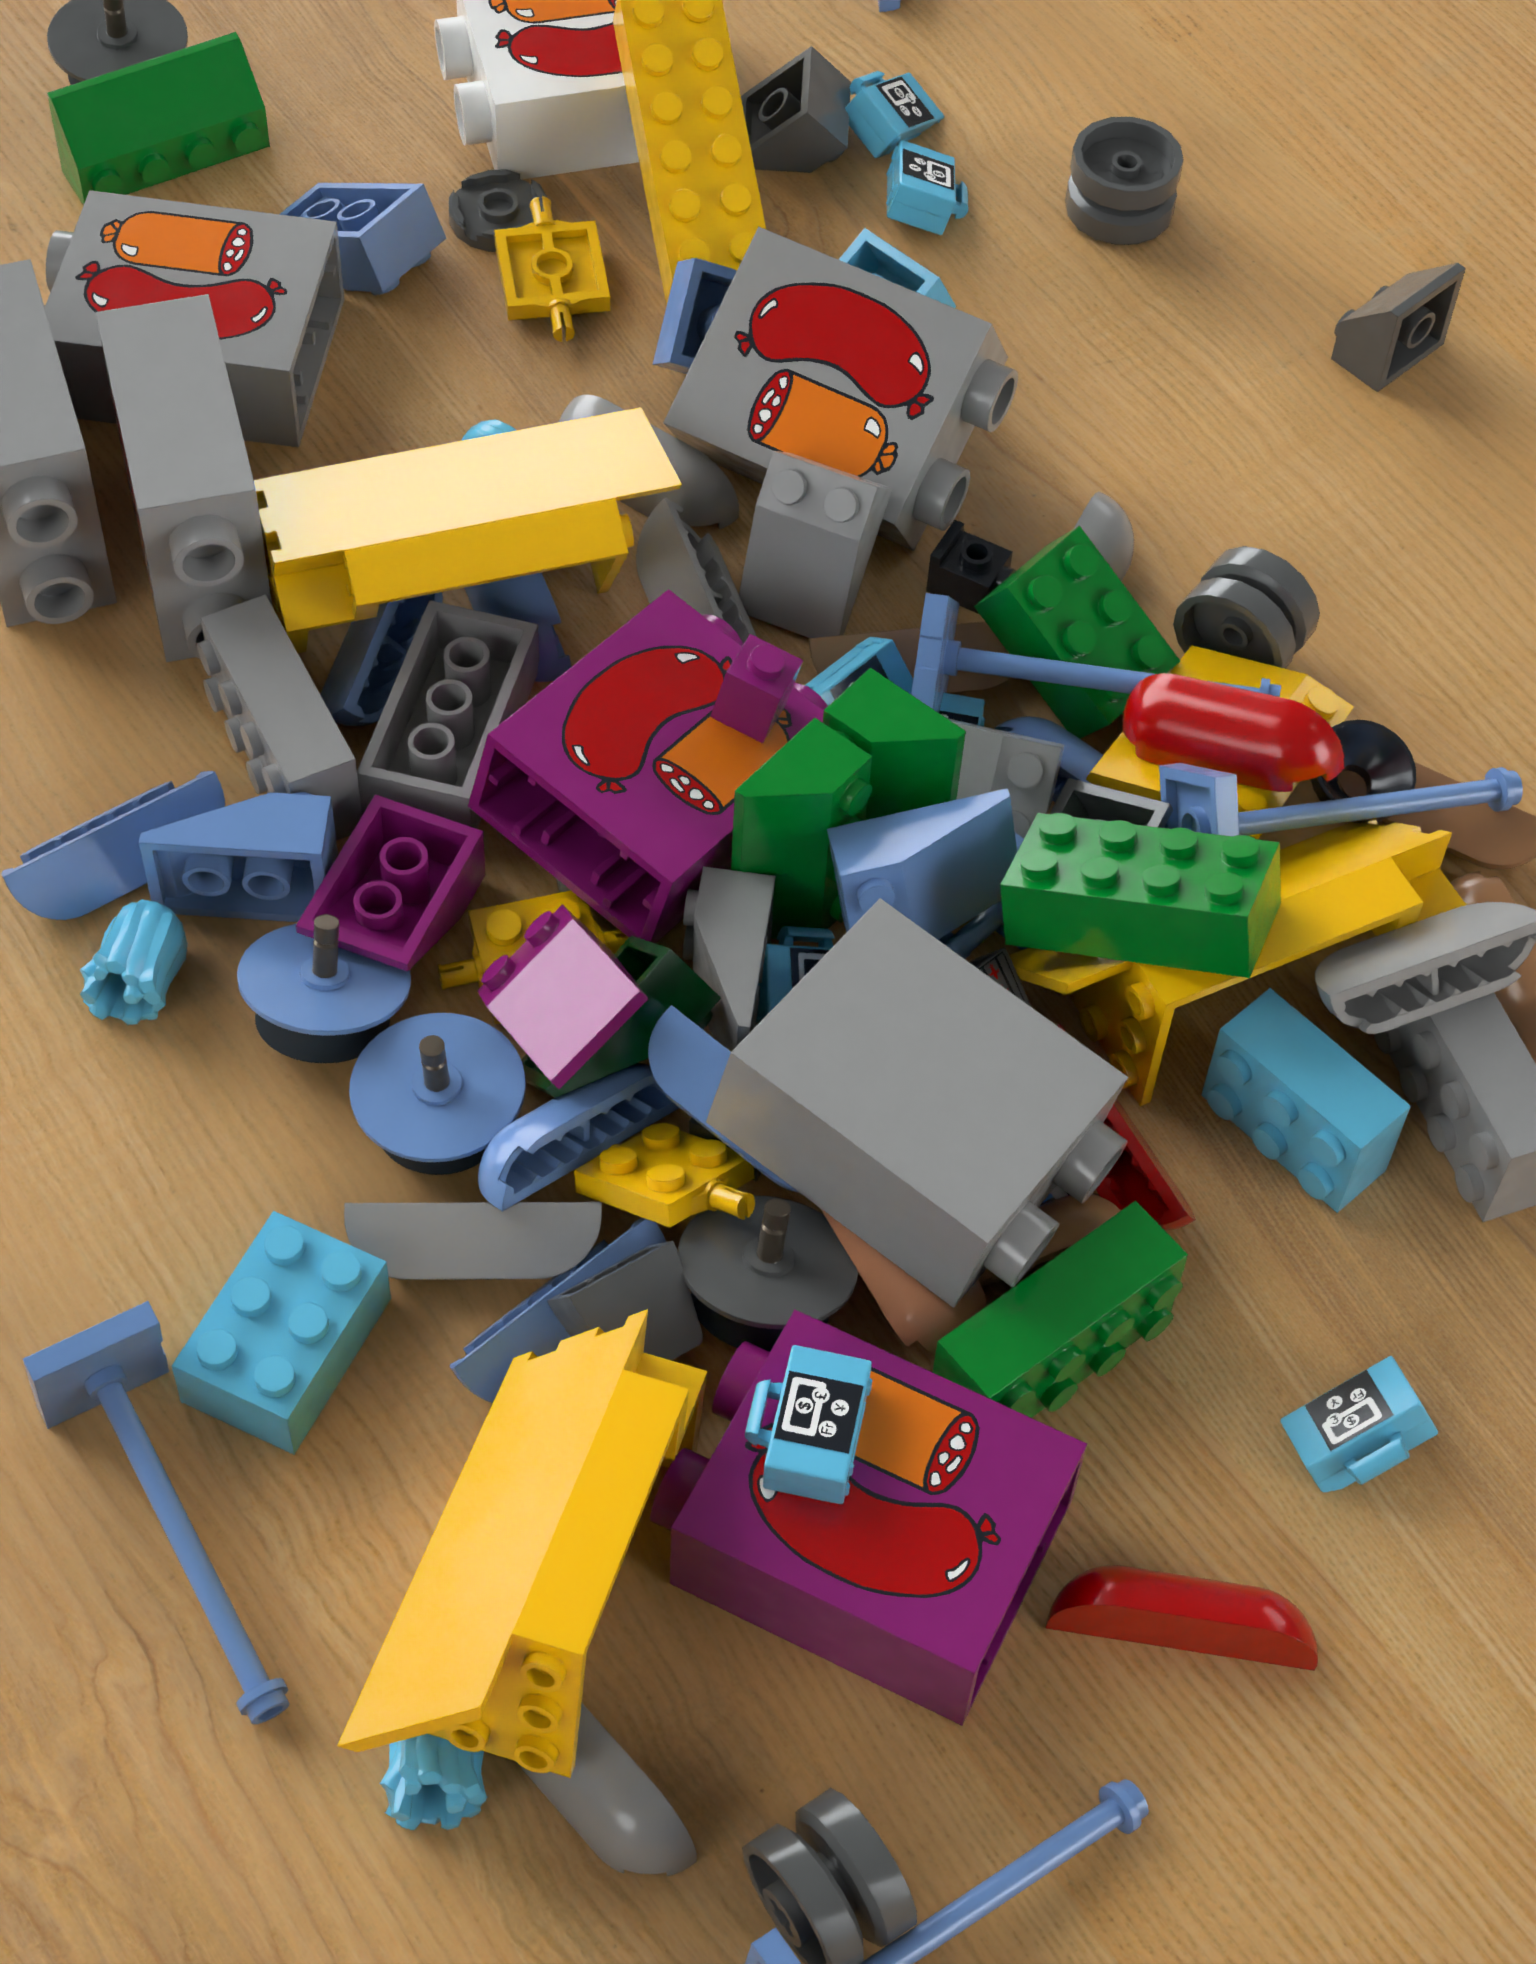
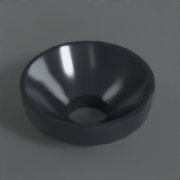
M1358 719L1344 721L1332 727L1343 749L1344 769L1342 771H1352L1359 774L1366 783V795L1415 788L1416 766L1413 756L1405 742L1395 732L1384 725ZM1322 775L1310 779L1313 790L1320 801L1351 798V796H1348L1340 789L1338 775L1326 782ZM1391 816L1380 817V818H1372V819H1365V820H1357V821H1351V822L1361 823V822L1374 821V820H1377V822H1380V821H1382V820H1384V819H1387V818H1389V817H1391Z

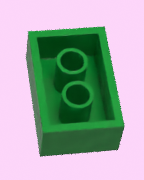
M1081 526L1076 527L1046 545L974 606L1009 654L1153 674L1168 673L1180 662V659ZM1030 680L1066 730L1079 739L1110 725L1124 712L1130 695L1128 693Z

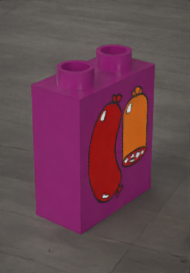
M668 589L488 733L468 807L626 936L630 937L632 935L656 944L684 919L688 889L699 890L703 866L731 870L735 790L811 720L817 718L823 722L824 709L828 705L811 688L794 683L787 704L764 743L711 718L710 716L725 674L743 646V642L737 632L723 619L709 614L701 615Z
M794 1309L771 1352L744 1341L728 1363L714 1396L712 1413L730 1421V1424L711 1458L709 1459L686 1447L677 1454L675 1460L672 1461L659 1486L651 1508L650 1521L671 1531L670 1584L963 1726L1072 1502L1087 1443ZM793 1345L866 1359L872 1362L870 1374L872 1389L870 1395L866 1397V1406L853 1462V1474L849 1476L848 1481L850 1483L849 1495L845 1496L843 1504L765 1489L763 1487V1475L768 1448L759 1444L755 1446L745 1438V1430L757 1383L764 1380H771L770 1383L784 1382ZM768 1398L761 1429L772 1431L779 1400Z

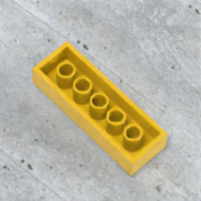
M617 0L613 17L666 307L678 261L698 258L738 270L758 226L766 229L722 0Z

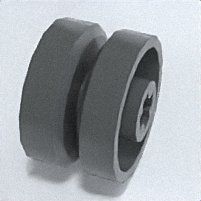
M1109 117L1091 123L1078 134L1073 146L1070 165L1071 176L1068 181L1065 198L1068 217L1078 230L1095 240L1106 243L1133 245L1155 239L1169 227L1174 214L1177 198L1176 188L1180 181L1184 161L1181 145L1168 130L1152 121L1136 117Z
M1242 546L1226 550L1214 561L1202 576L1201 582L1190 591L1176 609L1173 626L1178 644L1184 653L1193 645L1286 669L1292 662L1293 655L1305 645L1315 632L1320 611L1316 594L1305 577L1289 562L1267 550Z
M829 1788L795 1812L796 1833L777 1823L742 1847L744 1863L765 1909L784 1939L804 1964H860L864 1961L863 1938L879 1947H883L917 1924V1910L910 1889L896 1861L860 1810L842 1793L832 1788Z

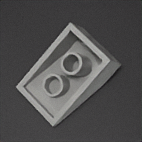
M773 451L755 506L739 596L747 615L809 638L844 635L893 488L793 453Z
M949 719L966 731L957 799L1008 788L1015 833L1025 838L1037 813L1049 814L1065 745Z
M703 866L699 890L688 889L683 919V925H687L683 944V959L692 960L693 971L721 997L718 1003L711 1009L713 1016L708 1026L713 1038L732 1052L758 1025L756 1023L760 996V986L758 983H762L766 945L771 944L775 876Z

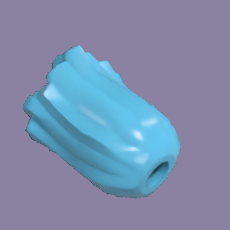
M141 899L137 903L131 902L123 906L117 917L113 918L104 933L100 949L92 957L93 959L80 969L84 978V988L80 995L93 1016L101 1020L111 1016L121 1019L127 1025L138 1024L140 1020L157 1019L158 1011L166 1006V992L170 983L186 960L188 947L183 924L172 909L155 901Z
M430 1734L389 1744V1768L380 1784L386 1791L389 1802L385 1813L396 1819V1823L402 1828L415 1830L420 1823L435 1825L441 1821V1828L450 1830L459 1827L462 1817L471 1818L481 1812V1805L488 1798L481 1775L484 1751H464L452 1745L448 1740Z

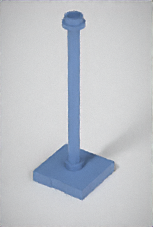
M926 593L911 695L939 713L943 694L947 693L949 675L957 676L958 670L1128 694L1132 692L1141 680L1155 674L962 648L961 641L954 640L959 603L949 596ZM1266 678L1261 679L1260 688L1214 682L1280 697L1281 685L1270 684V679Z
M1184 763L1159 766L1161 801L1170 803L1173 808V812L1164 828H1187L1194 832L1225 836H1247L1487 803L1492 810L1499 812L1509 810L1512 805H1517L1523 795L1522 781L1518 773L1499 767L1490 769L1486 773L1484 780L1238 812L1236 774Z
M146 1301L23 1358L24 1366L37 1408L47 1429L102 1404L245 1693L237 1700L236 1705L241 1715H248L252 1724H260L276 1717L288 1708L290 1703L285 1695L288 1692V1687L283 1678L269 1679L126 1393L169 1372L166 1354L161 1346L163 1338L160 1323L149 1301Z
M1123 1779L1118 1783L1113 1781L1107 1783L1099 1789V1805L860 1964H914L1115 1828L1125 1834H1131L1141 1826V1820L1149 1812L1142 1792L1133 1782L1127 1779ZM775 1927L751 1943L745 1964H801V1962Z

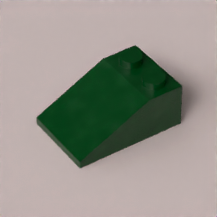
M631 935L618 949L615 956L642 989L648 1000L560 1089L549 1081L527 1054L521 1059L525 1072V1082L556 1098L648 1059V1048L652 1031L660 1017L671 1005L704 1030L712 1019L713 1012L711 1009L718 1003L721 997L670 948Z

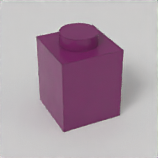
M749 634L725 674L710 717L764 743L787 704L803 660Z

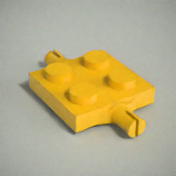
M542 196L541 212L539 197H536L530 202L533 222L518 228L494 230L495 248L508 321L550 317L554 339L563 342V326L566 341H569L575 336L571 315L610 311V292L596 220L572 223L553 220L550 199Z
M572 891L468 911V918L474 942L472 959L443 965L438 964L439 979L442 990L475 982L478 983L480 988L483 985L481 982L482 976L489 966L503 955H507L510 958L527 941L524 935L529 926L541 914L547 911L553 914L562 904L614 954L629 937L619 929L602 932L601 927L592 917L590 906ZM492 1014L494 1024H501Z
M658 1123L644 1128L641 1134L621 1145H612L602 1151L600 1155L588 1161V1163L586 1162V1164L574 1170L576 1193L669 1228L691 1215L707 1210H720L745 1220V1216L750 1217L755 1207L753 1194L737 1190L740 1186L754 1179V1166L727 1147L725 1143L719 1140H706L680 1131L673 1124Z

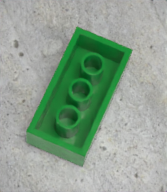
M1037 813L1000 883L1005 945L1250 978L1281 904L1280 842L1258 840L1246 835L1225 836L1194 832L1187 828L1168 829L1135 825L1123 820L1102 821L1078 818L1065 813Z
M1135 1200L938 1340L932 1373L1030 1418L1044 1408L1049 1412L1056 1411L1075 1394L1078 1389V1383L1093 1372L1098 1377L1107 1374L1123 1359L1126 1354V1348L1141 1337L1146 1342L1153 1340L1169 1326L1174 1317L1171 1311L1175 1297L1183 1287L1181 1277L1188 1254Z

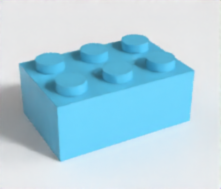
M1271 988L1220 1028L1201 1094L1219 1117L1224 1120H1231L1252 1139L1256 1148L1265 1157L1277 1160L1298 1179L1302 1188L1311 1197L1323 1200L1336 1213L1342 1210L1387 1170L1411 1107Z
M273 1211L171 1366L180 1401L295 1455L391 1300L387 1261Z

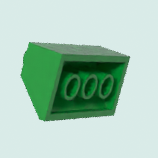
M236 32L47 93L61 169L83 206L89 190L127 195L270 147L265 105L242 42Z
M869 668L824 709V724L872 756L869 783L872 786V792L867 803L866 820L957 799L966 735L964 729L872 668Z
M817 718L811 720L735 790L731 870L775 876L771 939H776L779 931L784 926L828 929L836 921L844 922L827 829L866 820L867 803L872 792V786L869 784L872 756Z

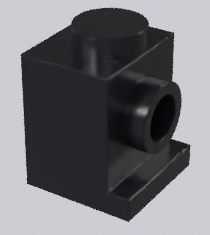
M954 520L930 555L926 592L949 596L957 601L959 606L979 614L974 606L1016 572V569L1010 567L1013 551L965 532V523Z

